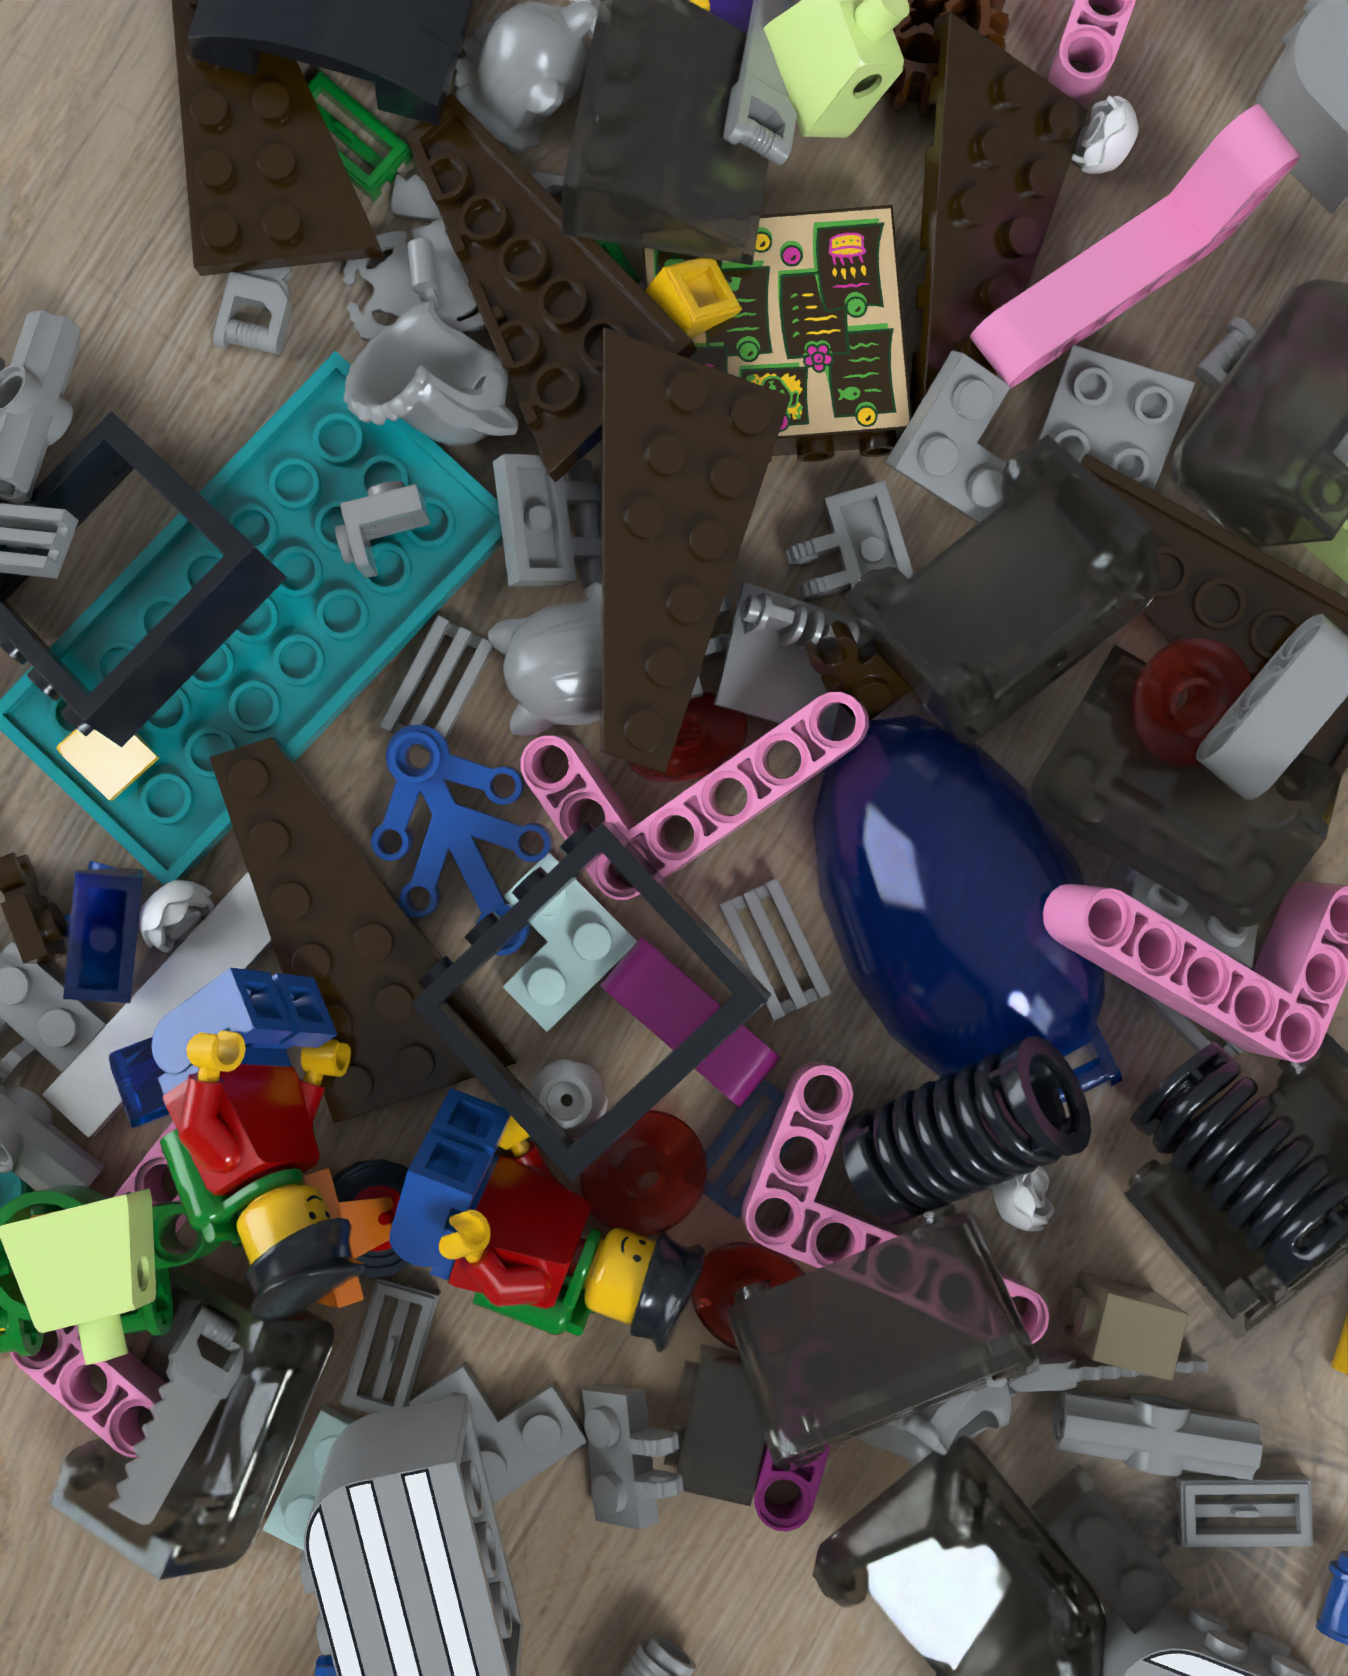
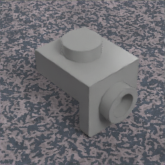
M402 481L385 482L368 489L367 497L340 503L345 524L335 526V533L345 564L355 562L356 567L365 578L376 576L378 571L370 540L431 524L425 500L416 484L405 486V483Z

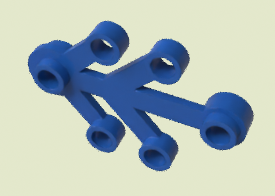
M417 724L400 729L393 735L386 750L388 769L397 781L383 824L375 829L371 837V846L374 853L386 861L400 859L409 853L413 845V836L408 828V824L420 793H422L432 813L412 879L400 892V903L408 914L415 918L426 917L438 908L441 902L438 882L450 849L481 911L476 925L493 911L498 916H503L514 905L505 901L474 837L514 850L515 854L523 861L537 862L546 857L547 853H550L553 846L552 834L546 826L540 823H528L522 826L456 803L445 779L484 790L486 796L493 803L508 805L517 801L524 792L525 781L522 774L511 766H501L494 769L451 754L445 737L430 726ZM416 744L424 745L429 750L430 761L424 768H417L410 761V750ZM501 773L510 775L515 781V791L510 797H502L494 789V780ZM388 829L395 830L401 835L402 847L396 853L389 852L382 844V836ZM536 831L543 837L544 847L540 853L531 854L523 848L522 837L525 832ZM416 886L424 887L430 893L431 902L426 909L417 908L411 902L410 893ZM528 923L495 955H509L518 950L528 938L530 924Z

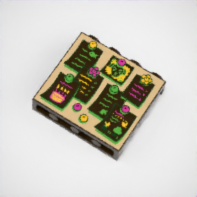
M893 205L640 224L645 290L663 267L712 254L742 308L734 317L691 338L697 351L689 359L791 396L769 463L772 461V456L797 454V460L818 462L833 458L835 456L834 451L859 449L860 455L864 457H881L891 454L912 419Z

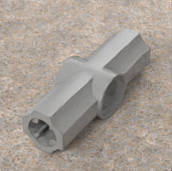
M44 310L27 313L11 364L0 371V499L14 504L30 501L47 447L53 445L63 436L72 421V404L63 397L80 348L81 339L79 334L81 328L66 316H57Z
M0 1084V1173L12 1171L36 1191L61 1185L89 1187L105 1166L52 1125V1113L47 1104L38 1095L20 1086L5 1088Z
M1060 1390L1059 1397L1055 1401L1052 1420L1053 1445L1060 1451L1118 1459L1136 1470L1163 1476H1179L1183 1469L1215 1476L1253 1480L1254 1473L1260 1468L1263 1448L1260 1438V1424L1251 1418L1193 1410L1185 1403L1150 1394H1132L1130 1400L1076 1390Z

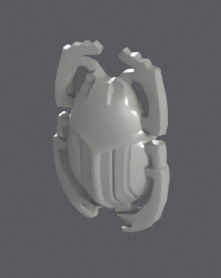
M443 219L433 221L430 225L413 229L414 239L408 243L406 231L395 230L377 235L376 238L382 251L393 250V253L385 261L379 263L375 269H367L368 263L372 258L346 261L347 265L343 268L345 273L343 281L348 286L352 287L356 283V275L359 270L361 277L370 282L374 288L373 296L365 305L364 315L361 314L356 303L350 302L346 308L350 313L349 320L354 323V330L360 334V338L363 341H370L376 334L381 333L387 327L377 323L373 318V313L384 312L386 315L394 316L398 319L405 312L410 311L412 307L429 300L434 301L435 312L440 319L453 329L469 334L486 328L480 312L466 320L458 321L476 311L478 306L467 283L469 281L462 264L448 238V231Z

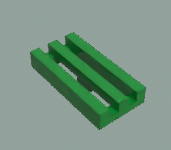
M319 70L307 83L314 100L321 93L390 152L384 159L381 158L316 102L328 131L373 169L372 173L368 175L337 149L352 184L375 202L382 194L380 188L386 181L391 184L395 180L396 174H398L397 169L402 164L407 166L413 160V152L404 141Z

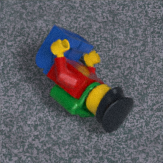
M230 967L166 1014L159 1021L153 1033L151 1046L153 1058L158 1067L166 1072L158 1078L164 1094L162 1097L177 1128L161 1138L160 1145L189 1224L194 1230L202 1232L207 1242L231 1241L233 1247L243 1245L250 1263V1267L246 1270L245 1279L255 1294V1299L250 1306L252 1315L261 1322H272L294 1315L360 1275L365 1270V1265L353 1258L350 1245L352 1225L349 1220L343 1218L332 1219L319 1189L314 1186L304 1185L305 1178L303 1176V1173L317 1165L320 1157L313 1127L325 1091V1087L321 1086L323 1075L343 1076L350 1063L351 1048L346 1043H340L338 1040L332 1039L337 1036V1032L314 977L276 973L272 976L270 972ZM292 1046L303 1047L301 1050V1066L303 1071H305L303 1079L298 1078L295 1067H292L286 1050Z
M450 1088L431 1125L430 1131L427 1132L407 1171L389 1234L390 1244L394 1252L401 1259L412 1265L421 1267L432 1266L430 1274L447 1280L450 1285L476 1292L472 1304L549 1334L560 1335L566 1331L580 1336L583 1334L589 1314H595L596 1312L630 1325L631 1335L651 1339L655 1344L657 1352L664 1351L673 1338L679 1319L702 1273L705 1250L701 1244L685 1247L674 1241L664 1229H661L657 1241L623 1228L612 1229L607 1233L605 1239H602L601 1232L591 1227L587 1239L581 1238L592 1208L588 1200L568 1190L550 1172L535 1143L527 1142L526 1139L530 1136L505 1108ZM498 1145L504 1150L511 1149L507 1157L494 1155Z

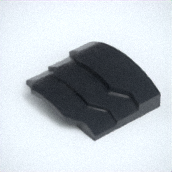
M199 0L187 38L193 59L254 76L256 75L262 52L374 82L378 110L439 126L475 0Z

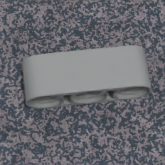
M1317 614L1307 619L1289 636L1208 733L1197 750L1196 759L1245 801H1251L1266 792L1348 696V636L1323 614Z

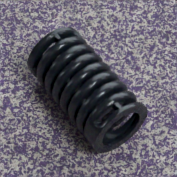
M1031 1036L1008 1045L1002 1053L988 1054L979 1063H968L958 1072H948L937 1081H928L917 1090H908L902 1093L897 1099L883 1101L877 1109H866L854 1114L846 1122L842 1132V1154L849 1180L861 1202L882 1222L898 1225L931 1213L935 1209L946 1207L952 1202L966 1199L973 1193L986 1191L994 1185L1011 1181L1015 1176L1031 1173L1038 1166L1042 1167L1056 1163L1062 1156H1071L1083 1152L1089 1145L1091 1119L1086 1097L1070 1064L1059 1050L1047 1040L1038 1036ZM1058 1088L1062 1089L1063 1095L1067 1102V1107L1069 1111L1068 1118H1066L1065 1109L1061 1097L1059 1095Z
M1217 1042L1211 1043L1168 1076L1139 1105L1129 1120L1139 1132L1145 1133L1148 1137L1154 1133L1152 1139L1153 1146L1161 1154H1173L1171 1164L1179 1174L1191 1173L1189 1183L1195 1192L1200 1194L1210 1192L1207 1201L1214 1212L1223 1213L1228 1211L1226 1223L1233 1232L1247 1231L1244 1240L1246 1246L1251 1251L1257 1253L1266 1250L1263 1257L1265 1266L1286 1287L1348 1233V1176H1336L1309 1195L1331 1172L1333 1161L1326 1154H1317L1289 1175L1314 1149L1313 1140L1305 1134L1296 1136L1268 1158L1295 1129V1122L1287 1115H1280L1261 1132L1242 1145L1276 1111V1102L1271 1097H1260L1248 1109L1221 1129L1257 1093L1258 1085L1252 1078L1244 1077L1239 1080L1222 1097L1191 1120V1117L1203 1105L1230 1085L1241 1072L1240 1066ZM1340 1204L1345 1207L1337 1213L1333 1211ZM1324 1219L1325 1222H1323L1322 1224H1320L1319 1226H1317L1316 1228H1314L1313 1230H1311V1229H1312L1313 1227H1315L1320 1221H1322V1220Z

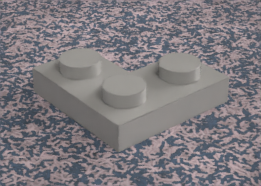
M952 350L885 464L977 524L991 529L1024 474L977 442L1011 386L1008 387L1006 382L964 353Z
M464 1362L412 1396L409 1401L410 1406L467 1394L493 1503L588 1441L584 1427L555 1381L500 1416L467 1362Z

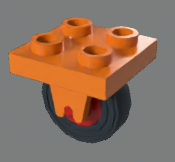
M385 1159L357 1161L337 1172L333 1178L329 1168H311L303 1173L305 1178L304 1185L314 1186L319 1189L331 1218L349 1220L352 1225L350 1245L353 1258L365 1265V1270L359 1276L366 1278L390 1276L410 1265V1263L401 1259L394 1252L389 1238L408 1168ZM358 1276L328 1293L315 1303L341 1308L364 1300Z

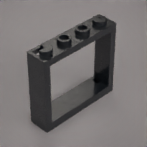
M111 411L33 490L30 501L22 502L19 505L66 509L79 520L78 527L136 469L212 542L224 556L92 692L86 688L6 601L29 577L28 575L0 572V647L22 665L27 661L30 662L33 668L27 673L28 678L54 701L62 698L68 704L61 711V714L79 732L87 737L95 729L122 748L287 577ZM0 526V527H4V528H14V529H24V530H34V531H44V532H53V533H56L55 531H45V530H35V529H25V528H15V527ZM0 544V551L40 556H47L49 553L48 549L29 547L27 549H17Z
M586 822L571 834L560 846L566 857L549 873L542 867H539L528 875L512 892L519 901L501 918L493 911L474 926L465 936V939L472 946L454 963L448 956H445L432 966L418 981L425 990L410 1004L571 1182L760 1009L772 995L612 822H602L596 828L589 822ZM603 853L733 995L574 1141L452 1008L447 1000Z

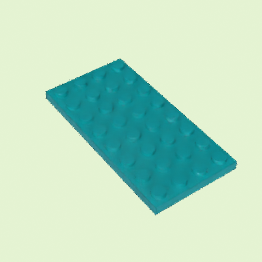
M336 350L199 492L212 507L287 578L137 732L159 756V759L113 801H110L57 751L56 747L76 728L61 714V711L68 704L62 698L54 701L28 678L27 673L33 666L0 699V730L163 885L174 880H184L233 828L209 757L270 737H276L293 761L296 762L503 544L498 500L431 438L419 432L401 418H398L396 421L388 418L383 425H376L372 421L366 423L360 420L357 415L348 409V404L344 402L343 396L351 364ZM402 481L405 483V486L416 484L425 500L431 524L370 540L378 571L376 576L365 578L356 567L355 562L345 564L335 533V526L345 524L340 503L367 497L368 489L381 483ZM179 513L56 640L50 649L92 692L211 570L224 554L186 517Z

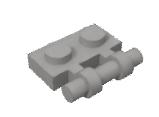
M503 454L494 460L493 468L508 586L565 587L577 581L575 564L580 565L584 588L587 585H591L594 581L602 582L601 531L597 508L601 506V485L598 482H594L591 460L581 459L568 471L569 481H564V478L561 477L556 483L548 475L540 455ZM568 509L573 510L576 537H571Z

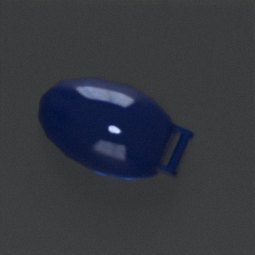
M916 715L870 720L865 739L856 748L825 768L812 821L815 832L819 894L848 975L873 1012L876 1013L891 1037L939 1077L948 1072H958L968 1063H979L988 1054L1002 1053L1008 1045L1026 1037L1038 1036L1051 1043L1059 1050L1063 1057L1084 1045L1086 1046L1093 1060L1072 1069L1084 1093L1103 1083L1112 1087L1122 1082L1123 1078L1119 1067L1097 1025L1105 997L1104 969L1057 942L1049 935L1044 926L1043 909L1045 901L1051 892L1060 885H1085L1079 864L1031 793L974 740ZM1058 1088L1062 1103H1065L1066 1100L1062 1089Z

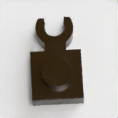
M836 620L831 624L835 637L839 642L836 647L830 650H821L811 640L804 644L811 666L815 671L823 674L821 679L826 692H842L858 699L865 706L869 715V721L913 690L907 674L872 639L858 648L851 629L841 621ZM840 704L856 720L853 710L846 704Z
M12 852L0 857V891L6 900L0 904L23 964H46L68 955L69 953L63 938L68 936V934H65L67 923L63 920L64 916L54 902L49 903L47 896L40 895L36 886V875L28 856L24 854L17 857Z

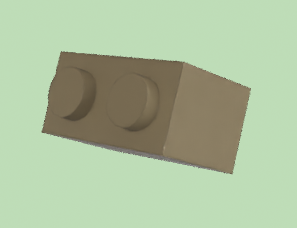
M1080 1271L1076 1286L1069 1285L1067 1287L1061 1305L1060 1321L1066 1325L1065 1334L1094 1361L1173 1381L1188 1313L1154 1290Z

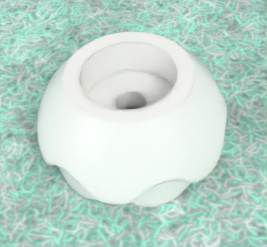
M1108 95L1105 101H1099L1092 106L1089 124L1082 128L1074 150L1075 153H1073L1071 159L1082 172L1100 174L1112 171L1126 158L1134 145L1139 131L1136 113L1132 105L1120 96L1112 97Z
M174 880L158 889L144 903L139 915V928L147 946L151 948L154 945L163 952H169L175 940L186 939L201 923L202 917L208 916L215 908L209 898L212 892L200 884L183 880Z
M567 1059L553 1061L535 1076L529 1086L528 1091L573 1140L579 1138L607 1110L608 1099L603 1081L598 1072L585 1063ZM564 1094L572 1096L573 1103L570 1106H564L561 1103V1097Z
M1038 1166L1031 1173L1015 1176L1011 1181L992 1187L994 1200L1004 1221L1018 1229L1041 1231L1045 1228L1044 1224L1049 1223L1048 1220L1055 1212L1053 1204L1045 1196L1049 1186V1177L1041 1166Z

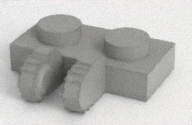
M886 481L824 498L823 506L831 534L798 543L786 550L789 564H809L835 552L838 553L843 571L809 579L797 587L801 601L818 600L849 589L858 622L914 607L922 601Z
M11 941L0 953V1038L12 1027L24 1040L0 1060V1084L5 1086L12 1082L39 1053L63 1073L110 1021L47 964H23L15 941Z
M599 1384L583 1389L584 1427L588 1440L592 1482L591 1495L594 1502L595 1521L638 1530L658 1523L656 1499L678 1496V1494L683 1492V1481L681 1474L653 1469L652 1457L666 1456L679 1449L678 1434L664 1429L649 1427L645 1389Z

